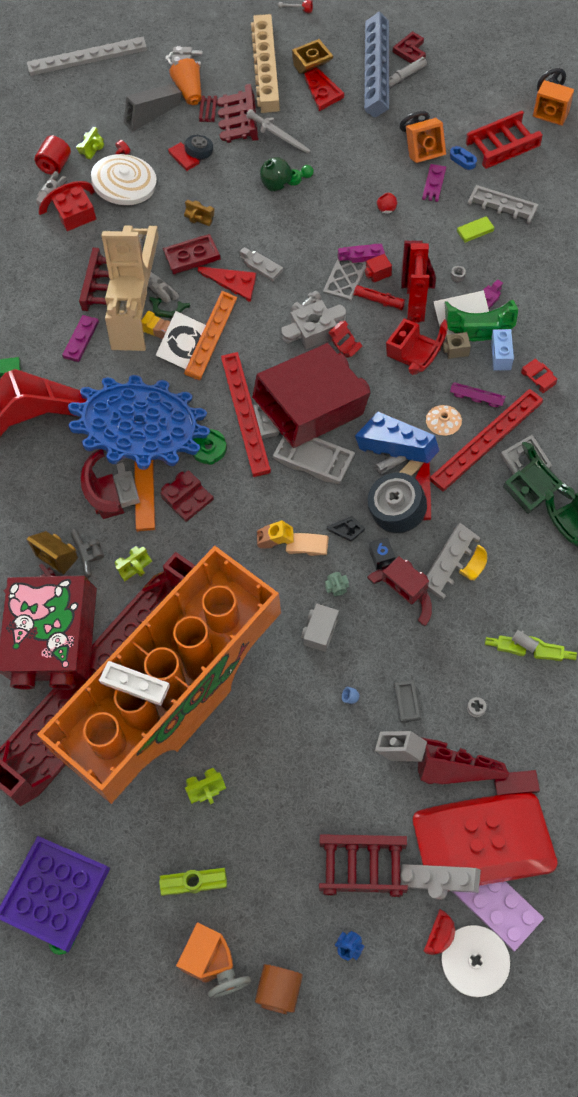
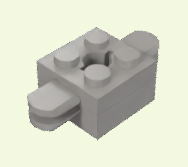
M320 300L290 312L291 324L282 327V340L289 344L300 339L305 349L332 339L328 332L340 321L346 320L345 307L337 305L327 309L324 302Z

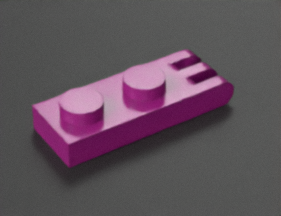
M430 164L422 200H426L428 195L429 201H432L433 196L435 197V202L439 201L447 166Z

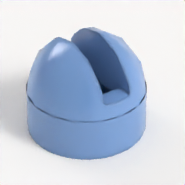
M346 687L343 690L342 701L344 703L354 704L359 700L360 695L355 688Z

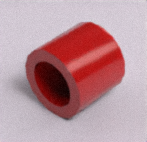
M47 136L35 155V164L46 174L52 175L54 171L60 174L70 157L71 149L63 139L56 136Z

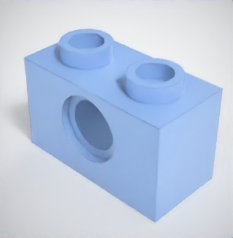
M511 329L493 330L491 338L493 370H511L514 360Z

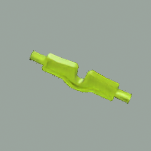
M500 635L498 639L489 637L485 639V645L497 647L498 651L525 656L527 650L519 644L515 645V642L512 640L513 637ZM531 637L539 642L534 650V658L562 661L564 658L576 661L577 652L565 651L564 646L544 643L536 637Z

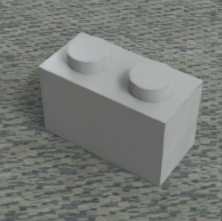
M316 603L314 610L311 609L309 612L308 621L310 622L308 627H304L301 634L305 646L324 652L327 651L339 619V610Z
M412 731L380 732L375 752L390 761L422 762L427 741Z

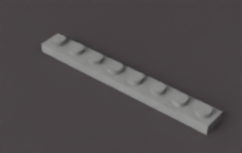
M143 36L28 61L27 65L30 76L146 51L147 46Z

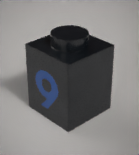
M388 537L369 543V552L376 570L386 569L395 560Z

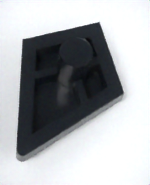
M351 516L327 526V531L352 542L365 531V528Z

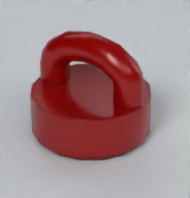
M119 140L115 144L118 149L115 155L121 153L128 155L131 152L129 146L123 140Z

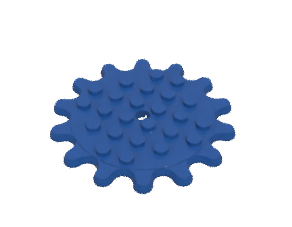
M132 375L127 383L120 384L113 378L106 377L102 379L104 388L101 390H94L90 387L80 389V394L86 402H73L68 405L71 414L81 417V419L69 423L70 431L72 433L88 435V438L82 442L86 451L104 449L108 452L107 459L111 464H117L120 460L128 458L136 461L138 468L142 470L147 469L150 466L151 460L156 459L164 461L169 466H175L179 461L176 453L185 452L196 455L200 450V446L192 439H204L210 433L209 428L196 423L206 417L207 411L202 408L189 407L187 404L192 400V395L189 392H181L179 394L169 392V383L164 380H159L154 385H146L140 376Z

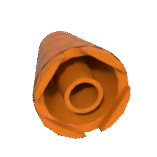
M181 59L177 65L174 66L173 64L169 70L170 77L182 92L186 102L189 105H197L202 99L199 64L194 59Z

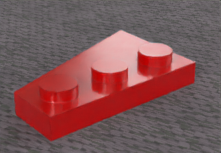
M318 67L304 73L305 81L319 111L344 98V92Z

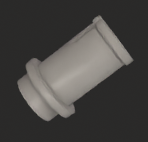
M517 630L512 638L515 645L519 644L531 653L534 652L539 644L538 641L524 634L523 630Z

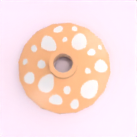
M439 405L429 410L426 415V424L433 433L447 436L459 430L462 418L455 408L448 405Z

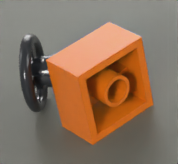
M554 68L541 76L537 83L538 93L533 113L535 118L562 126L569 114L575 90L563 86L566 81V72L563 69ZM554 74L551 78H549L547 81H545V79H546L548 76ZM561 74L562 77H561V80H560V82H559V80H558L557 78H558L559 75Z
M426 111L411 113L401 121L399 127L401 131L407 134L409 157L411 160L418 163L446 155L442 121L437 118L430 119V115ZM419 116H425V119L419 120Z

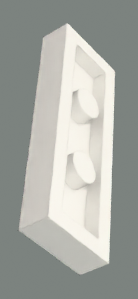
M108 661L99 679V682L103 685L160 706L170 687L168 682Z

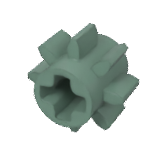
M340 572L328 575L327 581H325L327 593L332 592L333 596H340L346 593V588L349 587L347 575L342 576Z

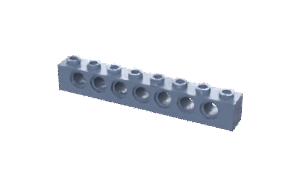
M380 11L365 21L364 109L372 117H377L389 109V21Z

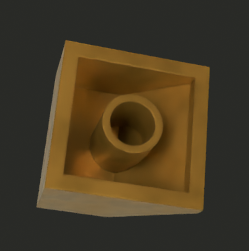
M320 39L292 49L293 65L300 74L324 65L333 59V55Z
M45 531L27 538L35 556L63 575L78 559L77 550L69 543L67 545L64 544L62 539L56 534L51 535Z

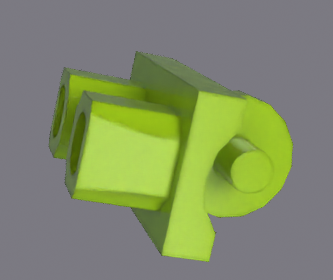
M93 127L89 133H85L83 143H79L76 147L79 154L85 155L90 160L97 150H102L104 147V139L98 134L97 127Z
M211 768L204 773L206 778L199 782L197 777L194 776L186 779L187 787H185L191 804L197 801L203 802L207 799L210 805L214 803L212 797L226 789L220 772L217 773L214 768Z

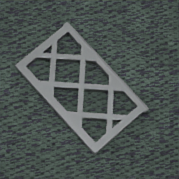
M337 259L323 289V293L351 301L354 296L355 287L359 285L366 269V262H358L362 263L363 267L357 270L354 265L356 263L348 260L349 263L341 266L340 261ZM352 266L355 272L346 275L343 268ZM340 270L343 276L335 279V272ZM357 274L356 282L351 283L348 277ZM346 279L349 285L340 288L337 281ZM334 283L337 290H328L329 285ZM348 288L352 289L350 296L343 294L342 291Z

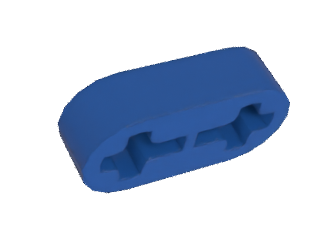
M460 146L451 148L450 159L467 170L476 167V156Z

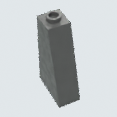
M169 84L126 96L124 124L132 132L180 105L182 92L174 84Z

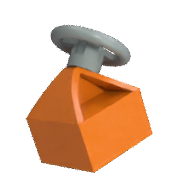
M197 922L176 966L181 971L204 983L217 978L219 985L208 991L209 998L221 997L251 983L249 976L234 978L235 972L232 969L233 959L231 951L222 934Z

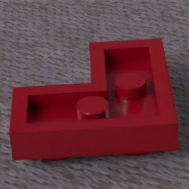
M412 31L393 47V53L409 63H413L421 57L425 59L426 53L418 49L424 43V38Z

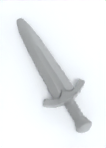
M252 109L247 112V118L253 119L262 125L260 128L261 133H264L267 129L301 151L310 153L306 146L273 124L274 118L263 119Z

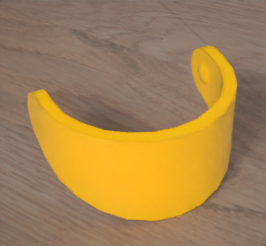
M477 545L475 553L463 570L460 569L459 573L469 580H475L480 575L487 563L485 548Z

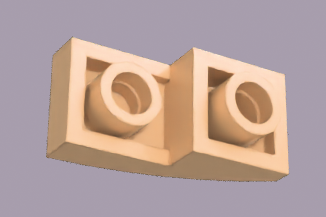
M293 533L294 543L287 544L286 546L288 554L327 555L329 537L319 534Z

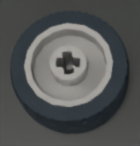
M394 472L384 475L375 481L369 490L367 498L369 511L374 521L383 530L391 533H404L416 528L424 519L427 511L426 496L420 483L409 474Z

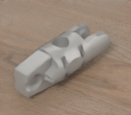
M54 171L37 194V206L40 207L42 200L50 192L64 185L67 177L62 176L56 182L58 172Z
M152 272L150 273L148 282L150 290L165 303H169L171 298L172 300L178 299L179 295L159 276Z

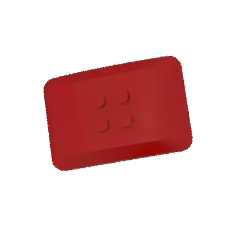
M533 793L503 794L459 801L422 809L413 816V826L422 864L427 866L480 869L479 886L554 872L557 867L556 854L537 796Z

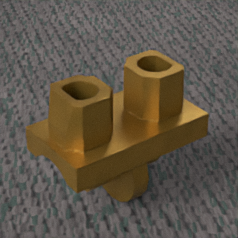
M190 200L185 201L186 209L184 216L189 218L191 223L199 222L207 226L212 224L215 212L213 207L202 206L196 200L194 202Z

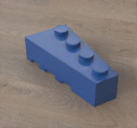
M377 412L355 435L359 449L365 452L372 450L376 454L388 453L392 457L404 456L408 460L429 463L439 452L435 435L380 412Z

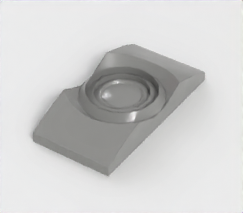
M284 436L273 454L275 460L291 469L304 471L317 479L335 484L341 483L355 456V452L319 438H314L293 449Z

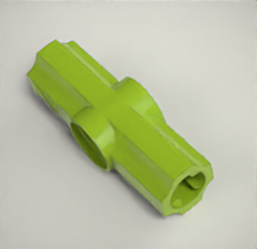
M225 868L202 871L189 870L186 873L162 875L159 880L161 896L227 888ZM197 877L199 878L198 884L194 887L188 886L189 879Z

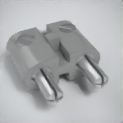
M174 46L173 52H170L165 59L168 60L169 64H174L175 66L179 60L193 59V56H202L203 52L202 50H193L192 47ZM195 61L196 63L198 62L199 67H200V66H201V62H200V61Z

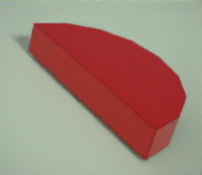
M439 909L424 952L427 954L436 955L444 952L454 940V922L441 909Z

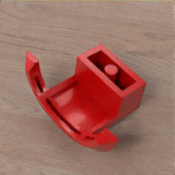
M76 181L64 184L54 189L42 200L39 207V215L47 213V208L52 201L66 231L75 229L97 220L94 207L84 190L89 191L90 194L96 192L89 182Z
M404 318L386 342L387 356L409 365V373L412 375L424 371L433 362L444 343L448 330L446 319L440 324V330L435 341L420 334L419 324Z

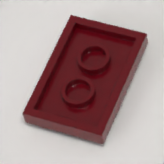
M210 234L163 248V253L173 274L221 260Z

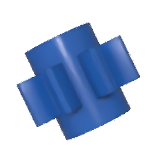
M353 931L348 934L342 932L335 943V946L338 947L339 956L347 961L352 959V957L357 960L365 947L361 944V937Z

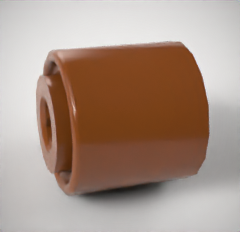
M263 964L255 1003L260 1004V1008L286 1015L287 1012L294 1013L303 974Z

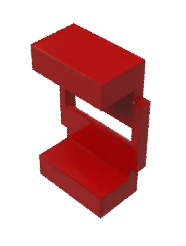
M340 321L328 333L339 352H342L345 357H352L362 347V344L354 341L355 338L347 328V322ZM348 333L350 337L339 347L337 343Z
M536 358L522 367L521 370L524 376H527L536 385L540 386L539 390L542 393L556 385L558 380L553 375V372ZM543 369L547 371L545 374H543L536 380L533 378V376L541 372Z

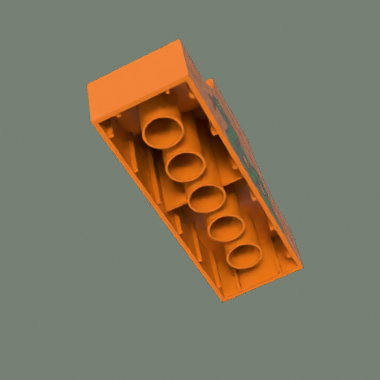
M214 545L37 734L50 752L112 804L151 761L167 751L175 750L178 752L231 692L233 678L244 657L253 644L281 614L279 593ZM108 661L168 682L170 687L162 705L154 704L101 684L99 679Z

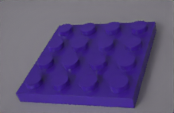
M37 836L0 905V920L69 953L111 868Z

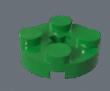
M209 429L210 433L206 438L192 439L200 446V450L193 457L200 463L212 465L224 457L227 444L222 433ZM212 444L211 449L205 448V445Z

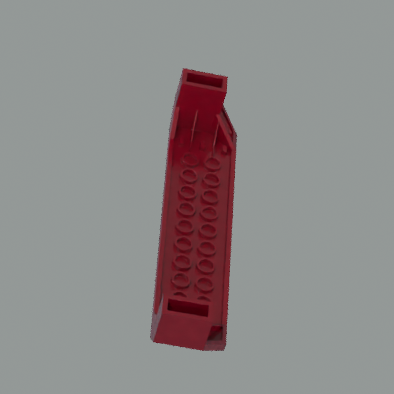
M177 552L163 565L164 571L151 578L92 644L89 678L195 567L193 563ZM88 680L75 681L73 689L53 688L0 747V790L20 807L38 797L66 766L48 750L37 734Z

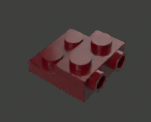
M189 470L185 473L183 471L178 473L175 478L176 480L171 484L166 483L160 492L162 499L185 522L214 500V497L201 485V481Z

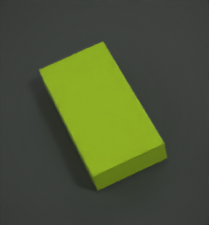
M485 216L458 227L457 232L466 243L493 232L495 227Z

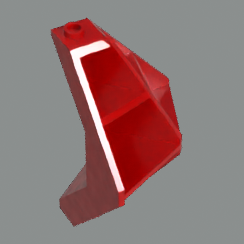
M17 369L5 372L0 379V437L9 426L48 412L76 416L69 412L68 405L73 402L84 403L86 400L82 398L79 389Z

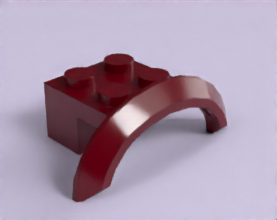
M99 449L85 461L80 478L85 498L94 507L96 514H100L102 519L124 514L125 512L120 503L113 474L97 478L92 470L96 462L105 457L104 450Z
M398 556L386 569L375 571L367 576L373 584L384 581L411 605L419 599L422 613L418 621L423 626L427 625L432 614V603L427 593L429 580L424 573L418 572L408 560H403Z

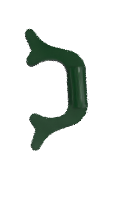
M149 297V301L153 304V312L157 317L172 319L175 311L181 313L184 309L190 307V303L178 301V307L175 311H164L158 308L162 302L161 298Z

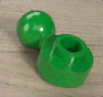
M304 165L301 171L292 169L293 176L287 184L296 186L301 183L302 177H312L314 173L313 167Z

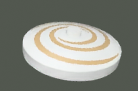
M117 154L107 156L95 164L91 173V182L95 192L103 199L119 205H134L144 202L152 196L156 188V174L152 167L144 160L131 155Z

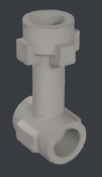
M317 291L310 292L305 302L302 304L294 303L291 310L295 311L320 301L321 295Z

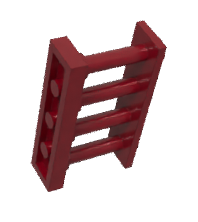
M92 248L79 299L82 311H89L90 305L93 304L107 305L105 298L93 297V292L97 290L107 291L109 285L97 284L96 282L100 277L109 278L108 271L100 270V265L107 264L106 257L101 255L99 248Z
M320 834V847H324L326 851V883H319V891H323V895L334 896L337 895V892L390 893L391 897H402L403 893H407L408 885L400 884V852L407 847V836ZM337 848H346V851H348V884H335V851H337ZM359 848H367V851L370 852V884H356L357 851H359ZM380 848L389 849V852H391L392 885L378 884V852H380Z

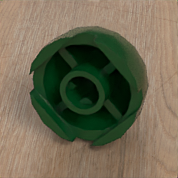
M279 157L268 159L260 169V179L269 191L283 189L286 182L289 183L293 176V170L289 164Z

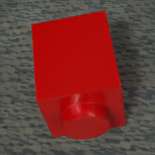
M385 254L367 260L365 275L368 279L371 278L373 283L392 276V264Z

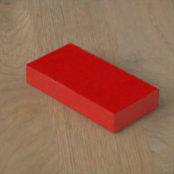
M181 142L168 149L169 154L186 171L200 164L197 158H193L185 152V147Z

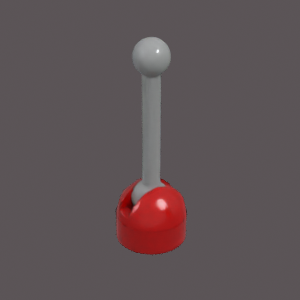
M306 0L302 5L279 2L278 7L302 8L305 13H312L313 1Z

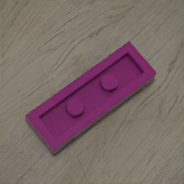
M82 315L62 354L64 359L80 362L99 323L97 318Z
M456 382L451 385L450 392L454 393L456 397L464 398V396H467L474 402H489L488 405L492 407L503 406L506 399L504 395Z

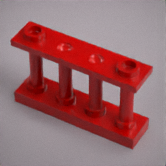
M523 111L513 113L510 116L467 133L466 145L476 144L484 155L482 165L485 169L541 146L542 133L538 131L530 134L522 124ZM516 126L524 137L516 139L509 129ZM502 132L511 143L503 145L495 134ZM489 138L497 149L489 151L481 140Z
M411 243L407 281V294H409L407 320L415 323L425 321L429 275H426L429 243Z

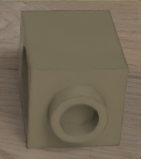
M467 332L446 335V340L443 343V352L447 353L448 359L466 357L470 354L471 346Z

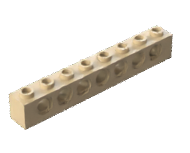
M271 14L254 15V22H251V30L255 32L252 33V42H255L253 43V53H256L253 54L255 74H258L255 75L256 85H259L256 86L257 96H260L257 97V105L261 107V113L278 112L280 108Z

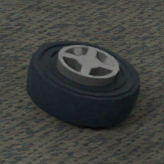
M192 135L185 141V152L191 157L204 159L211 156L213 143L209 138L202 135Z

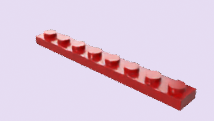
M235 352L222 355L221 360L252 476L257 477L270 474L271 469L239 354Z
M531 389L527 390L430 476V481L444 492L543 403V399Z

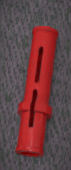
M356 285L354 290V296L381 303L385 307L390 306L403 310L405 306V299L392 296L391 293L385 294Z

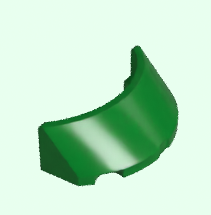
M510 300L495 310L484 313L464 312L453 307L448 301L444 302L445 319L448 329L455 334L467 332L469 341L491 340L493 330L512 329L516 326L519 309L514 300Z

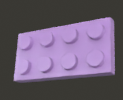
M506 881L479 886V893L452 891L513 952L516 951L544 919Z

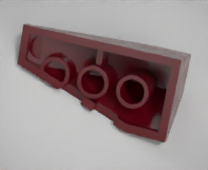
M422 738L427 741L422 762H418V772L420 780L425 783L451 784L508 778L509 776L506 765L503 762L482 755L473 758L465 749L460 748L456 752L447 749L448 743Z

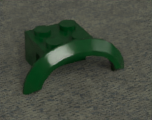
M522 442V448L530 463L521 471L518 470L504 483V489L527 514L531 513L545 501L548 488L552 493L557 490L566 498L573 500L575 498L574 489L564 484L550 471L540 459L531 443Z
M548 488L545 504L553 524L570 543L578 547V493L575 494V498L571 503L556 510L554 494Z

